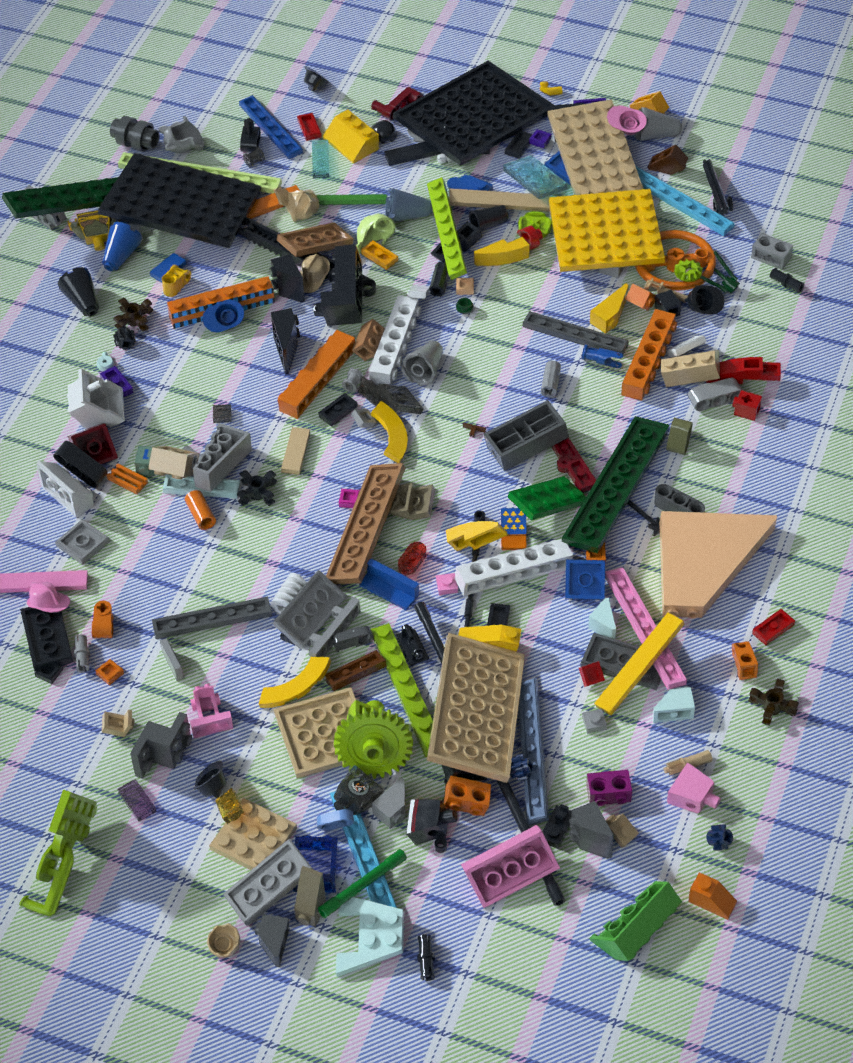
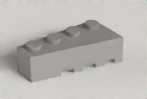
M219 423L217 431L213 432L210 443H207L205 446L204 454L200 455L193 468L195 487L211 492L252 451L250 433Z

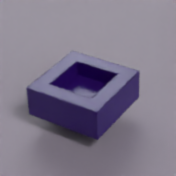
M536 129L529 138V144L544 149L551 140L552 134Z

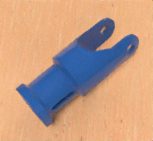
M585 344L581 359L596 361L597 364L621 368L622 363L612 360L611 357L621 359L623 354L604 348H592Z

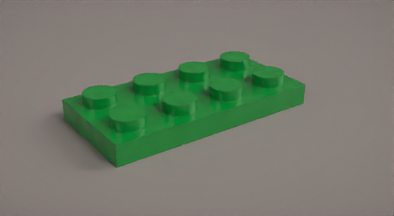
M565 476L516 489L508 494V498L531 521L579 507L586 498Z

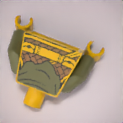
M98 210L76 214L77 218H75L74 222L67 221L69 229L81 240H85L86 244H94L96 251L105 249L104 242H107L110 226L114 222H120L119 219L98 214Z

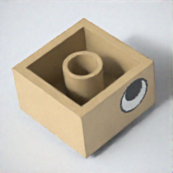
M165 445L152 447L148 469L154 470V474L165 476V474H169L174 479L183 480L187 476L194 475L193 468L199 459L200 453Z

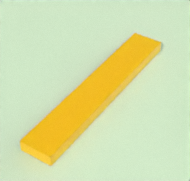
M667 612L596 700L595 706L612 716L685 625L684 621Z

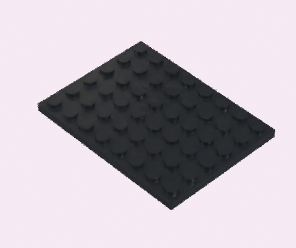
M487 60L393 113V118L461 166L546 117L548 111L551 110V105L554 104Z
M134 153L98 208V214L230 248L261 192V186Z

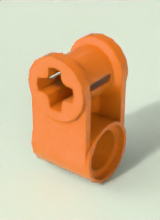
M99 601L94 606L92 638H113L114 618L112 606L108 601Z

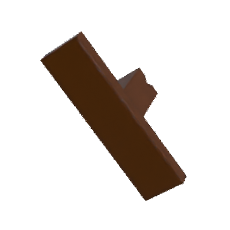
M463 422V428L471 429L470 437H474L476 431L486 433L485 427Z

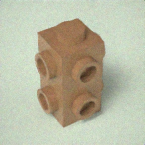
M374 319L363 324L352 351L364 361L374 358L385 328Z

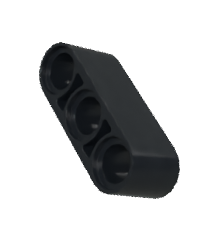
M64 441L53 454L54 459L92 488H97L108 474L105 467L70 441Z

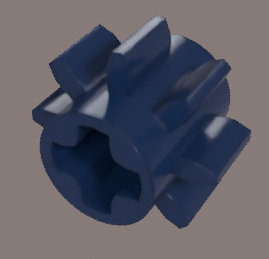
M524 754L514 756V758H511V777H517L518 781L527 780L530 777V773L534 771L531 759H524Z
M726 824L712 825V830H709L706 835L708 844L713 846L714 851L728 850V845L733 841L731 830L726 829Z

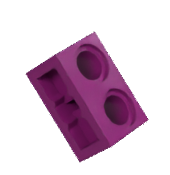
M628 769L587 773L586 787L589 803L595 801L597 806H604L606 804H625L631 802L632 787Z

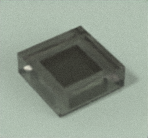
M231 404L213 405V423L232 422Z

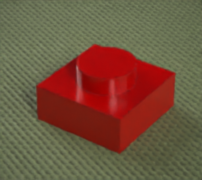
M599 661L579 667L584 687L605 681Z

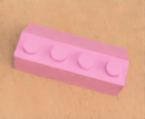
M537 825L461 864L483 908L560 869L543 832Z

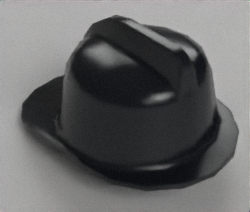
M305 66L304 82L308 85L310 91H321L327 83H330L321 74Z
M699 285L694 287L688 294L685 302L688 303L689 308L694 312L717 314L724 307V295L717 287Z
M216 761L207 766L198 775L194 790L197 789L205 797L213 795L215 798H219L222 793L221 789L227 784L222 771L223 762Z

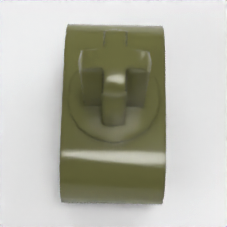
M674 417L667 441V451L682 455L686 454L693 422Z

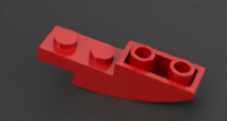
M743 357L719 362L720 379L708 380L706 383H713L728 378H735L739 384H743V379L780 381L781 363L763 362V357Z

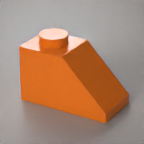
M700 872L698 873L690 888L688 902L728 920L737 904V900L718 880Z

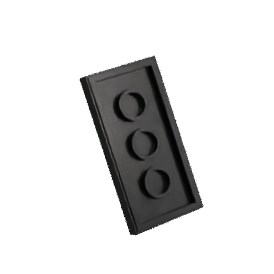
M31 607L20 609L34 672L40 668L43 670L51 668L56 664L63 665L74 662L61 611L50 613Z

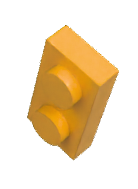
M374 240L361 249L363 256L385 270L398 262L396 254Z

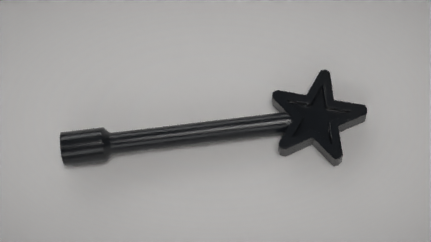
M629 500L627 504L650 522L648 528L654 530L653 536L660 533L659 517L656 518V521Z

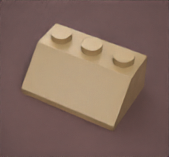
M719 350L661 359V374L665 386L672 387L720 379Z

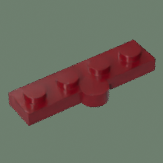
M570 438L553 445L552 449L558 457L557 470L561 473H568L575 486L582 493L591 490L596 479Z

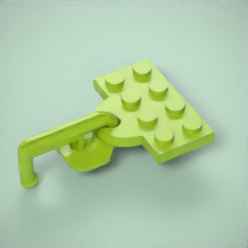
M66 790L62 791L48 830L55 833L54 839L42 855L36 872V879L47 883L54 876L45 904L33 901L26 895L19 902L20 906L46 916H52L56 913L74 864L72 849L76 840L83 842L84 838H87L90 832L89 824L91 818H94L97 812L96 801ZM59 858H62L59 869L56 870Z

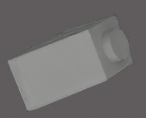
M402 777L372 802L373 815L390 829L396 824H400L405 818V780Z

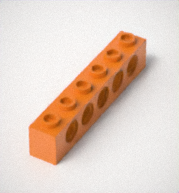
M658 309L654 310L622 382V396L642 401L644 395H648L650 382H653L656 376L655 370L660 368L661 356H665L666 345L671 342V333L676 331V314Z

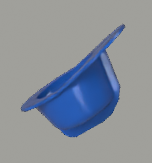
M235 300L223 301L206 309L203 313V324L211 332L226 331L242 322L244 309Z

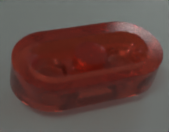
M421 542L409 544L398 560V570L400 573L411 575L416 572L427 555L425 544Z

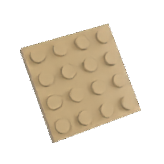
M351 687L273 709L297 779L342 766L343 761L339 762L338 755H335L334 734L337 732V726L341 725L342 719L347 721L349 708L356 700Z

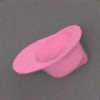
M618 105L612 107L607 113L608 123L612 127L622 130L624 134L634 135L646 126V116L639 110Z
M32 582L30 584V598L27 600L28 607L53 613L63 611L70 605V598L65 594L57 592L51 583Z

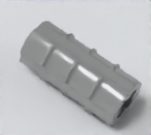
M551 360L545 365L541 386V394L544 397L552 398L556 396L561 372V364L557 361Z

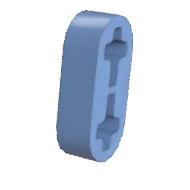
M347 809L317 816V829L322 831L334 830L350 826L354 823L353 811Z

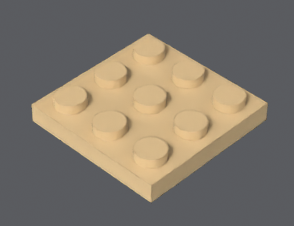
M243 798L209 847L211 851L252 870L292 837L297 829V824Z

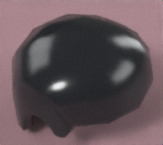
M388 120L378 121L371 127L379 134V142L382 144L386 140L393 142L397 137L394 125Z

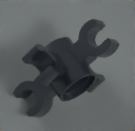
M247 470L239 473L242 477L240 482L248 486L246 490H241L237 493V496L240 498L238 502L242 506L246 505L250 499H263L268 506L275 503V500L272 499L274 494L266 488L277 483V480L274 478L277 476L276 473L270 470L264 477L258 475L251 476Z

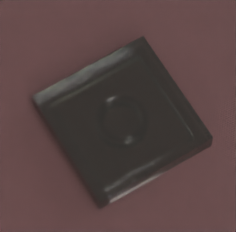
M379 383L376 388L395 412L421 414L424 410L406 386Z

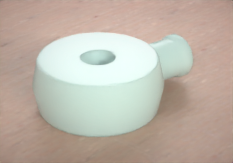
M103 352L102 356L97 360V367L100 371L110 369L114 365L112 358L108 356L107 352Z

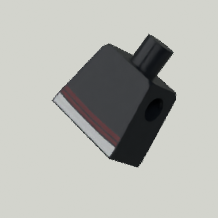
M439 799L410 800L406 835L415 845L444 837L447 834L448 823L457 822V812L455 809L448 810Z

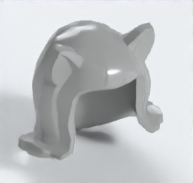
M183 116V121L158 128L159 132L164 134L163 141L167 151L183 153L193 148L199 151L204 149V140L199 130L189 122L186 116Z

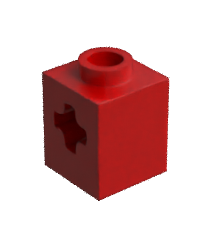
M741 390L739 396H735L732 407H735L734 415L755 421L761 409L762 396Z

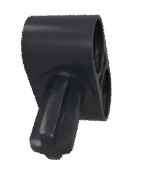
M251 118L244 120L240 139L241 152H258L261 129L254 126V121Z

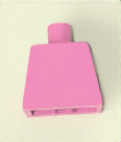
M687 763L669 789L667 803L700 813L705 804L716 809L721 798L712 794L714 781Z

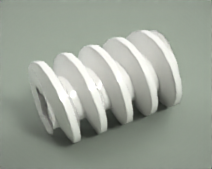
M290 573L271 601L272 609L280 614L307 582L300 575Z

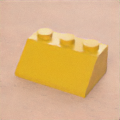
M348 109L334 117L323 135L324 140L353 164L379 150V134Z

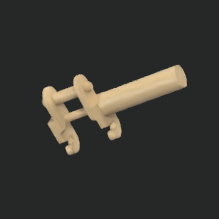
M653 278L647 280L644 286L645 290H648L650 287L657 289V294L670 290L664 287V282L660 284L653 281ZM673 291L680 301L685 302L688 296Z

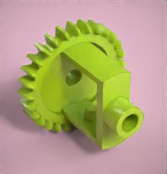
M355 700L349 708L347 721L342 719L341 725L337 726V732L334 734L335 755H338V761H343L342 766L344 768L349 766L350 773L356 770V776H359L362 772L365 778L369 774H372L373 779H376L377 774L384 778V772L391 776L393 773L392 769L399 772L400 766H406V760H410V754L413 752L412 732L409 731V725L405 724L404 718L399 717L397 713L391 714L390 709L386 712L383 703L377 700L369 701L366 704Z

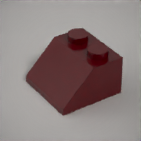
M105 423L67 436L71 443L100 464L118 458Z

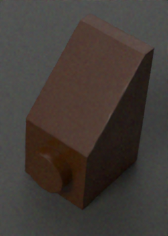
M675 144L652 156L647 168L652 171L673 175L676 172H682L686 168L688 157Z

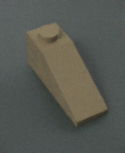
M302 866L294 908L295 917L303 925L316 927L321 917L318 907L326 902L323 873Z

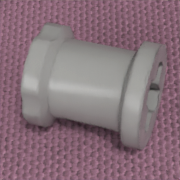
M350 369L348 377L342 382L343 389L351 393L356 392L358 383L363 379L362 372L357 369Z

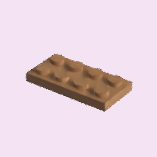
M335 222L277 235V241L295 257L315 254L325 250L329 251L334 249L335 246L352 245L354 240Z

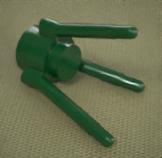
M715 251V256L730 276L726 277L717 268H714V271L724 280L721 283L722 285L702 275L700 279L721 289L724 293L728 291L732 294L740 283L721 256Z

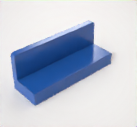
M371 558L367 562V573L362 583H359V586L404 610H408L420 595L419 583Z

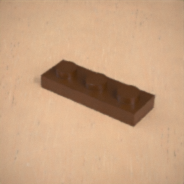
M375 650L326 673L324 679L331 689L336 691L387 667L386 660Z

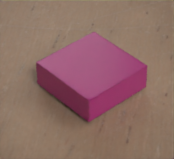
M341 488L339 507L353 508L360 490Z

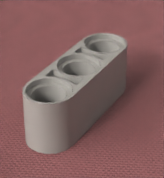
M728 378L692 388L688 392V398L696 411H703L733 403L735 396L738 397L742 389L735 378Z

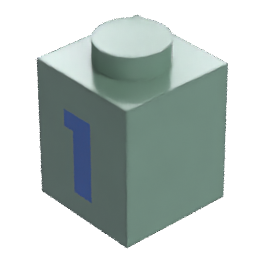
M138 446L134 462L136 473L143 476H155L154 470L148 469L152 447Z

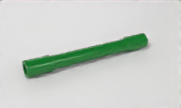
M398 849L373 870L335 897L318 907L319 914L323 918H327L356 894L407 860L405 852Z

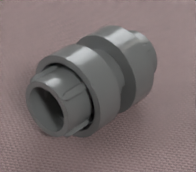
M123 116L121 119L115 118L110 126V136L115 138L116 143L125 147L132 146L135 150L145 152L149 148L155 149L159 143L160 133L154 129L153 124L150 122L137 121L136 118Z

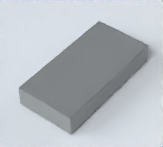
M168 639L160 640L162 653L176 681L182 680L184 677L182 666Z

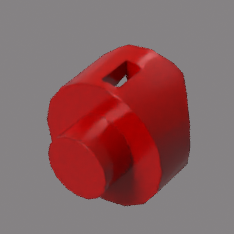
M530 225L517 231V234L523 237L529 244V251L539 247L540 240L543 239L540 229H535Z

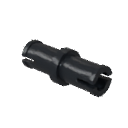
M777 268L772 269L769 275L770 278L780 282L782 286L789 287L798 293L803 290L805 285L803 282L793 278L791 274H785Z
M427 934L418 936L419 954L417 955V960L420 962V979L423 981H431L435 978L433 969L435 955L432 953V936L428 935L427 938Z

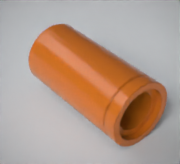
M199 490L189 492L184 500L199 529L207 530L212 528L216 523V518L202 492Z

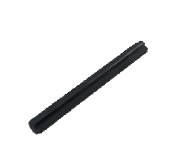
M704 159L703 168L719 213L727 215L729 207L712 161Z

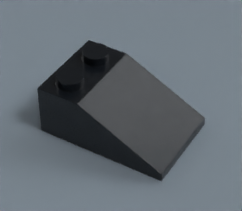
M292 308L271 312L273 338L285 375L289 374L298 346L297 338L300 337L299 329L296 327V325H299L297 314H293Z

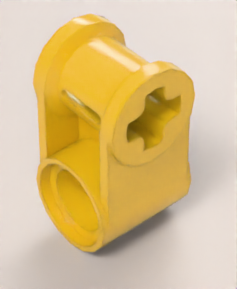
M173 265L162 277L164 295L169 297L176 296L190 281L191 271L188 269L183 270L178 265Z

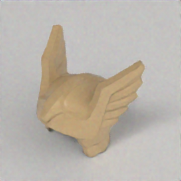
M283 188L274 189L279 204L287 208L293 222L308 219L317 213L319 200L314 191L297 190L288 192Z

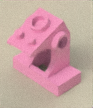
M208 683L205 684V687L200 688V686H196L195 690H193L194 699H190L192 710L197 711L199 717L198 719L190 720L193 738L233 729L230 711L219 713L217 705H221L219 694H214L213 685L210 686ZM214 710L215 715L203 717L202 712Z

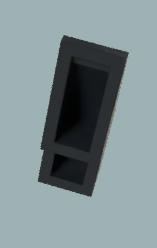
M468 221L457 231L462 253L482 238L480 230ZM440 243L431 252V255L440 262H445Z

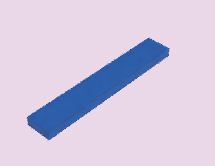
M253 95L239 101V106L288 159L303 154L301 146Z

